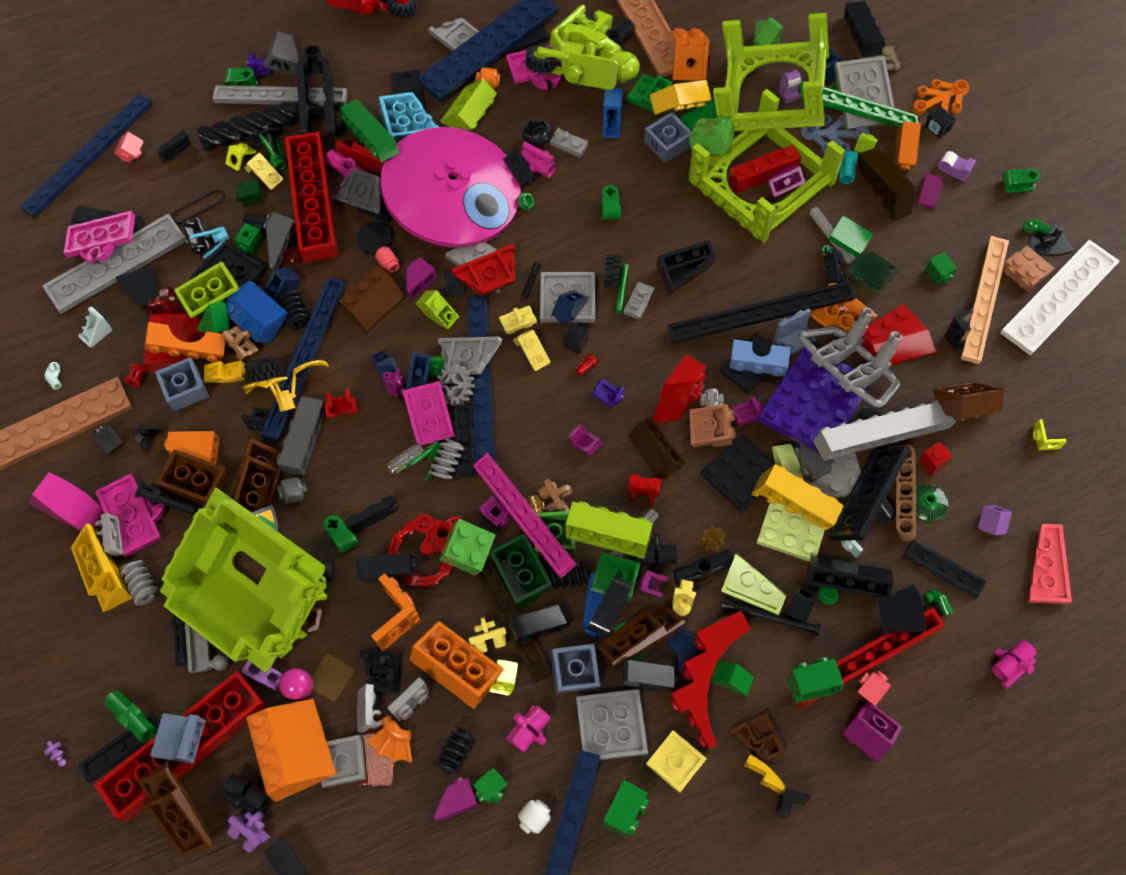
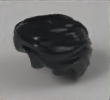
M545 120L541 122L528 121L526 126L522 128V137L532 146L544 145L549 140L553 128Z

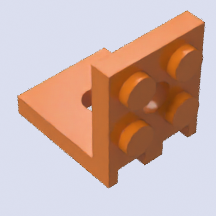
M675 28L674 31H670L669 38L675 44L672 79L706 80L710 39L701 29L692 28L691 31ZM689 58L695 60L694 65L691 67L686 66V61Z
M384 573L378 579L385 592L401 611L371 635L381 651H385L421 621L411 597L401 590L400 585L393 577L388 578Z

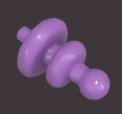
M51 741L47 742L48 748L44 751V754H52L50 757L52 761L57 760L60 767L65 766L66 760L62 758L64 751H58L61 743L52 744Z

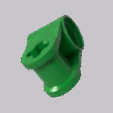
M228 68L226 70L224 86H258V80L254 77V71L251 68Z
M1031 168L1022 170L1011 169L1002 174L1004 188L1007 193L1031 192L1036 186L1035 182L1040 178V173L1036 169Z
M608 185L604 187L602 192L603 220L621 219L618 189L613 185Z
M333 515L325 519L324 527L327 534L342 555L359 544L356 537L338 516Z

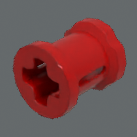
M132 363L130 365L131 370L128 376L124 378V382L137 388L140 387L143 374H146L147 369L139 364Z

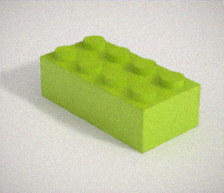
M572 502L566 522V538L645 559L653 523L643 517H629L624 512H610L605 507L595 508L585 502Z

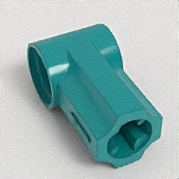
M845 151L839 170V181L842 184L848 185L855 180V167L858 158V152Z

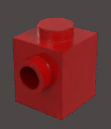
M938 442L924 451L919 462L930 475H933L948 464L952 455L947 447Z

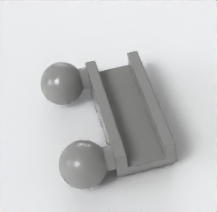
M185 624L188 672L193 674L212 670V668L218 671L226 669L229 665L228 657L224 654H218L212 659L211 643L189 625Z

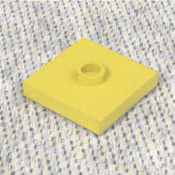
M672 731L646 765L680 793L707 758L675 731Z

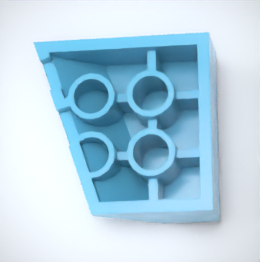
M413 92L379 97L380 114L384 128L393 136L396 144L415 132L439 127L432 121V117L425 112L423 105Z

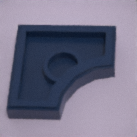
M684 630L668 639L666 647L671 649L676 655L679 665L677 673L682 676L681 670L684 669L682 666L684 662L703 653L702 650L699 651L694 643L695 635Z

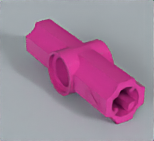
M330 150L326 155L325 162L342 173L345 179L353 169L369 173L358 166L354 159L346 158L336 150Z

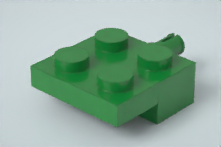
M643 74L627 96V101L654 113L650 94L673 85V82L660 76L654 79Z

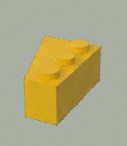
M707 80L671 85L650 94L654 114L657 115L670 111L688 110L695 106L696 108L706 106L705 103L711 101Z

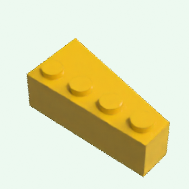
M776 464L761 474L751 493L756 497L759 494L767 497V502L773 505L777 503L785 506V511L791 514L800 513L802 514V519L825 530L835 525L844 506L836 498L827 496L818 487L807 484L803 478L787 472L785 467Z

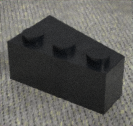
M710 240L658 256L656 265L668 296L713 265L716 255Z

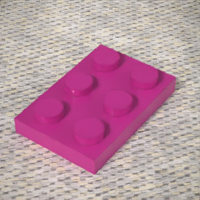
M440 381L403 390L417 446L443 440V437H454Z

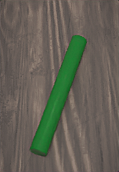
M622 264L616 313L623 312L629 269L628 264Z

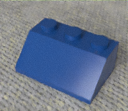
M249 281L240 287L239 291L227 298L225 302L227 315L242 330H247L251 334V338L257 343H271L288 312L254 282Z

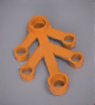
M934 79L931 83V88L926 86L918 88L917 95L924 98L927 95L935 97L926 102L923 100L915 101L912 108L915 115H923L928 108L942 102L941 107L948 112L950 97L955 96V102L952 104L951 112L959 114L963 107L961 104L962 97L968 93L969 84L965 80H958L952 84ZM940 88L948 89L949 91H941Z

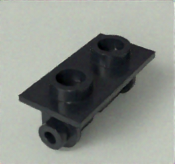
M518 149L504 158L520 186L523 184L529 186L533 183L532 179L535 175Z
M198 218L193 222L189 220L183 222L182 227L186 237L203 232V227ZM206 237L188 239L191 251L203 257L209 249Z
M832 248V251L825 252L823 256L825 269L832 268V271L826 272L827 285L842 283L846 280V274L842 270L841 265L843 263L842 253Z

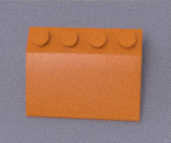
M314 699L266 708L246 717L266 794L275 802L337 775Z

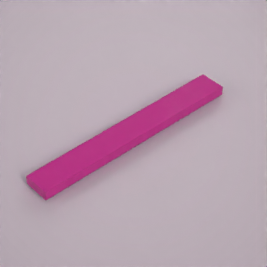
M486 453L478 460L473 467L555 572L562 578L577 565L576 562L493 458Z

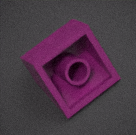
M867 700L847 726L843 735L846 736L849 742L861 748L869 758L879 762L893 746L903 727Z

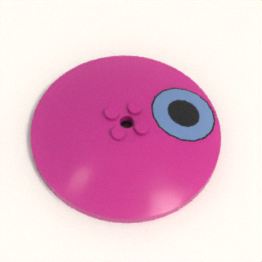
M451 127L424 129L410 134L398 142L397 147L400 154L384 161L381 172V193L384 203L396 222L421 240L445 247L475 246L498 236L509 226L515 217L521 189L517 179L504 161L507 155L494 143L476 133ZM449 176H455L457 179L451 180Z

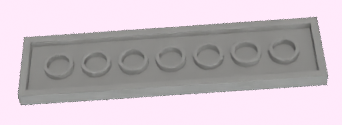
M167 214L133 233L132 242L116 246L112 255L105 261L100 262L97 256L94 259L96 261L95 264L84 261L44 284L43 288L57 310L62 314L116 283V276L142 268L185 243L187 239L170 215Z

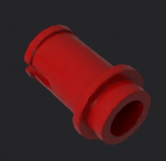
M594 355L585 356L586 359L574 368L580 377L592 367L595 368L597 366L598 360Z

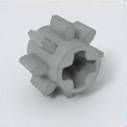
M707 389L704 391V394H701V407L724 403L723 394H719L717 389Z

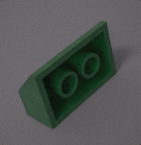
M525 533L489 551L518 609L538 600L553 586Z

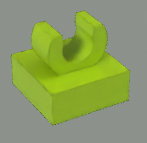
M861 133L854 150L862 153L873 149L878 139L871 134Z

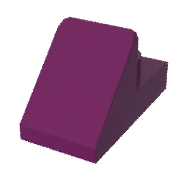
M925 173L917 205L935 209L942 188L943 177Z

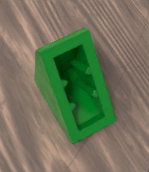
M224 301L209 304L197 327V330L200 332L213 333L230 329Z
M718 661L711 675L710 682L747 697L754 677L738 664Z

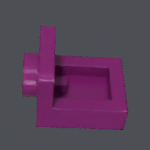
M755 396L750 397L749 402L731 408L734 411L738 427L757 421L763 411L761 403L757 402Z
M579 424L568 436L574 449L589 457L603 444L600 438L588 433L582 424Z

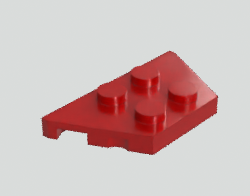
M511 244L451 269V274L481 296L515 282L514 245Z

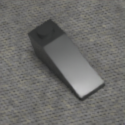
M273 212L266 221L269 265L274 271V269H279L296 223L293 219Z
M797 442L800 471L805 478L807 477L812 483L831 472L833 464L831 459L823 461L819 453Z

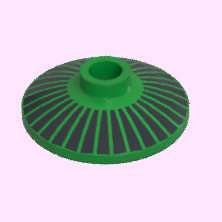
M922 484L917 486L916 517L928 522L941 519L948 510V499L945 493L934 485ZM927 498L932 499L933 502H928Z

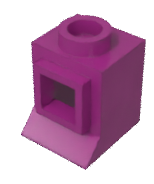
M493 495L479 508L481 517L496 531L505 528L511 521L509 511ZM494 509L501 513L497 518L490 513Z
M647 570L642 576L639 585L641 587L640 590L657 597H662V593L658 591L661 582H667L668 578Z

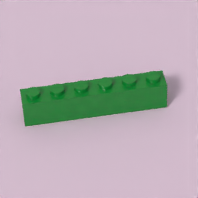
M358 99L340 107L342 113L340 118L343 124H346L350 131L352 130L354 136L358 137L361 144L364 143L367 151L370 150L374 158L377 157L380 162H383L400 154L393 136Z

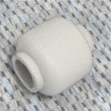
M539 799L536 801L530 800L518 814V818L521 821L519 826L528 834L531 831L538 834L550 821L551 816L549 812L551 810Z

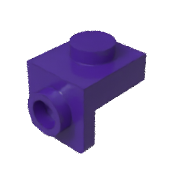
M250 52V56L247 58V67L254 71V75L272 76V69L265 68L263 65L265 59H256L255 53Z
M601 378L598 380L591 396L606 406L611 407L620 403L623 398L622 392L624 388L622 386L616 388Z

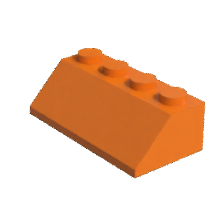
M440 621L412 647L409 659L473 709L488 695L490 687L496 683L504 670Z

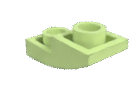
M785 444L772 447L775 464L785 467L787 472L803 478L800 464L792 445Z

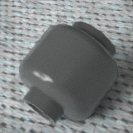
M297 477L281 480L279 486L276 487L279 501H283L286 505L301 502L304 494H307L305 482L301 483Z

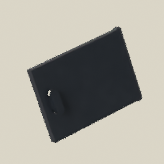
M419 69L390 73L393 95L413 92L420 103L425 104L422 86L417 82V77L420 76Z

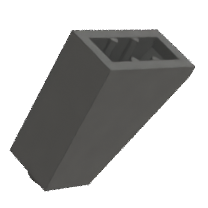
M278 31L270 42L263 65L265 68L293 76L296 73V64L300 61L293 36Z

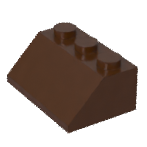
M376 266L338 302L342 312L368 333L406 296L391 276Z
M975 381L933 388V393L944 413L954 417L956 421H965L966 418H980L981 415L992 416L993 413L1002 412L1004 389Z
M174 449L155 483L165 493L205 507L215 487L222 492L224 491L227 469Z

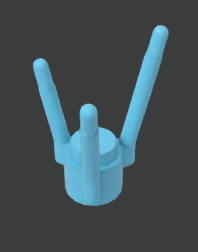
M224 226L189 236L190 239L202 236L206 238L212 237L215 243L219 242L218 245L203 256L204 259L209 257L224 241L229 240Z

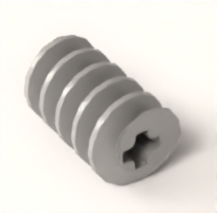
M443 437L447 443H440L444 450H437L441 457H434L438 464H431L435 471H428V473L442 479H452L448 472H455L451 465H458L459 462L454 458H461L462 455L458 450H464L465 448L460 443Z
M142 560L127 563L118 571L121 573V578L131 593L134 603L139 606L150 603L155 598L154 594L158 590L156 586H153L154 581L149 580L151 575L146 573L148 569L143 567L144 561Z

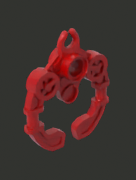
M428 514L419 515L416 519L405 523L398 533H393L394 536L390 542L388 554H399L400 546L404 543L402 539L408 533L413 535L416 531L426 535L420 546L421 551L425 555H432L439 551L442 553L453 526V521L461 519L459 515L452 516L447 521L434 520ZM443 531H448V535L445 538H440V534ZM443 562V564L439 565L441 570L434 576L430 573L426 577H421L417 573V576L403 579L412 587L438 586L440 580L450 575L454 566Z

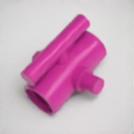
M524 142L521 155L532 172H538L550 178L556 168V163L553 162L555 157L551 156L548 151H542Z
M1025 640L1018 642L1010 651H1003L1001 649L995 651V656L999 657L1000 660L992 667V671L1002 680L1001 685L1005 689H1008L1025 672L1031 674L1034 671L1032 665L1036 662L1034 657L1037 652Z
M532 705L524 716L520 713L514 715L513 719L517 724L505 738L510 744H513L524 753L532 742H537L540 745L546 742V738L541 731L551 719L546 712L538 706L534 707Z

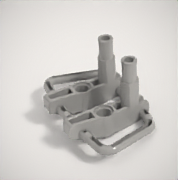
M864 307L859 318L854 322L848 334L834 326L805 330L799 334L800 342L813 355L811 360L818 367L827 369L840 381L838 385L843 387L846 392H854L871 406L883 407L899 388L900 382L889 368L892 364L890 360L903 338L902 335H899V332L896 331L891 332L885 345H882L876 357L862 346L864 342L862 337L868 328V323L874 316V311H871V308ZM835 334L840 337V339L833 340L819 350L808 339V337ZM855 351L868 361V363L859 365L846 375L834 366L838 365ZM884 375L892 385L878 400L864 391V389Z

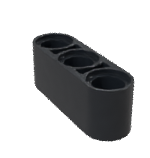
M617 575L613 576L588 626L589 630L607 638L630 592L632 583Z
M556 605L524 614L509 621L511 631L517 643L561 631L571 625L564 605Z

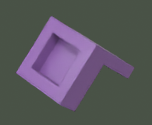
M996 505L983 506L978 528L993 535L1006 534L1012 511Z

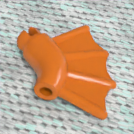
M391 715L384 717L381 721L384 725L383 728L367 739L366 743L374 747L377 756H387L392 760V763L398 760H406L411 763L412 755L409 742L411 740V731L401 729L397 722L393 721Z

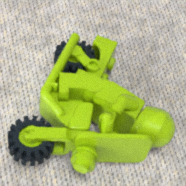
M580 5L571 13L569 12L566 18L552 30L550 46L548 48L547 45L541 47V44H538V47L536 45L529 47L526 51L525 60L526 68L529 71L532 70V73L538 72L540 75L541 72L543 74L552 73L557 75L564 73L565 78L570 83L607 90L614 89L616 81L624 83L634 79L639 72L640 64L635 55L630 52L621 51V47L606 36L607 31L611 29L613 16L598 10L593 18V15H590V13H585L584 5ZM556 60L562 64V67L555 66Z

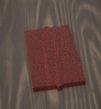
M382 722L378 728H369L366 732H362L366 780L357 781V785H372L373 787H377V785L393 786L395 763H392V760L387 756H377L374 747L366 743L367 739L383 728Z

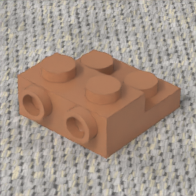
M1026 246L1005 261L1002 271L1017 282L1021 288L1030 292L1049 276L1055 268L1030 247Z
M727 404L691 409V445L693 447L711 444L713 447L732 445V439L736 438L735 429L731 426V421H735L734 411L730 410Z

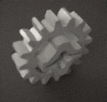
M453 364V366L448 365L447 370L442 369L443 375H438L437 377L440 379L446 404L457 406V404L463 405L464 401H469L468 395H473L471 388L475 387V385L471 384L474 377H469L471 371L466 370L465 366Z

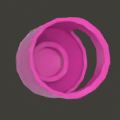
M297 668L287 670L279 680L281 693L286 698L296 701L307 698L314 686L309 672Z

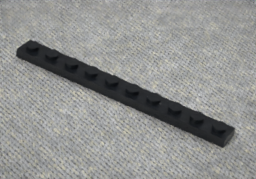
M847 281L667 326L671 343L675 344L795 315L800 310L810 309L812 311L854 301L855 295L851 282Z

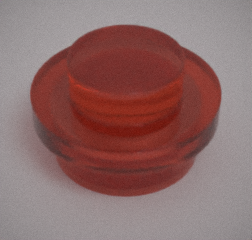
M291 247L286 250L284 258L288 264L295 265L302 260L299 249Z

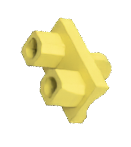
M530 305L519 310L514 308L513 312L499 317L506 334L509 335L519 329L532 327L533 324L537 323Z
M681 580L680 588H675L672 606L673 610L680 617L687 616L690 610H692L696 592H692L693 582Z
M484 617L480 618L482 624L474 628L476 632L484 630V633L469 637L470 644H473V647L481 653L488 651L485 640L493 638L495 648L506 646L505 627L488 631L489 628L495 627L494 621L486 623Z

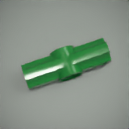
M117 690L107 695L104 704L117 716V721L128 731L130 730L139 741L145 743L155 737L157 729L144 717L145 714L133 702H130L124 694Z

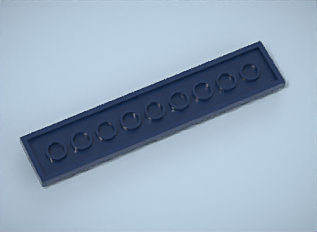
M520 0L417 77V82L441 102L473 78L477 72H480L482 67L490 65L559 12V7L550 0Z

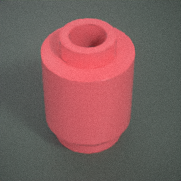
M381 247L377 250L375 258L385 272L392 274L400 268L399 260L390 247Z

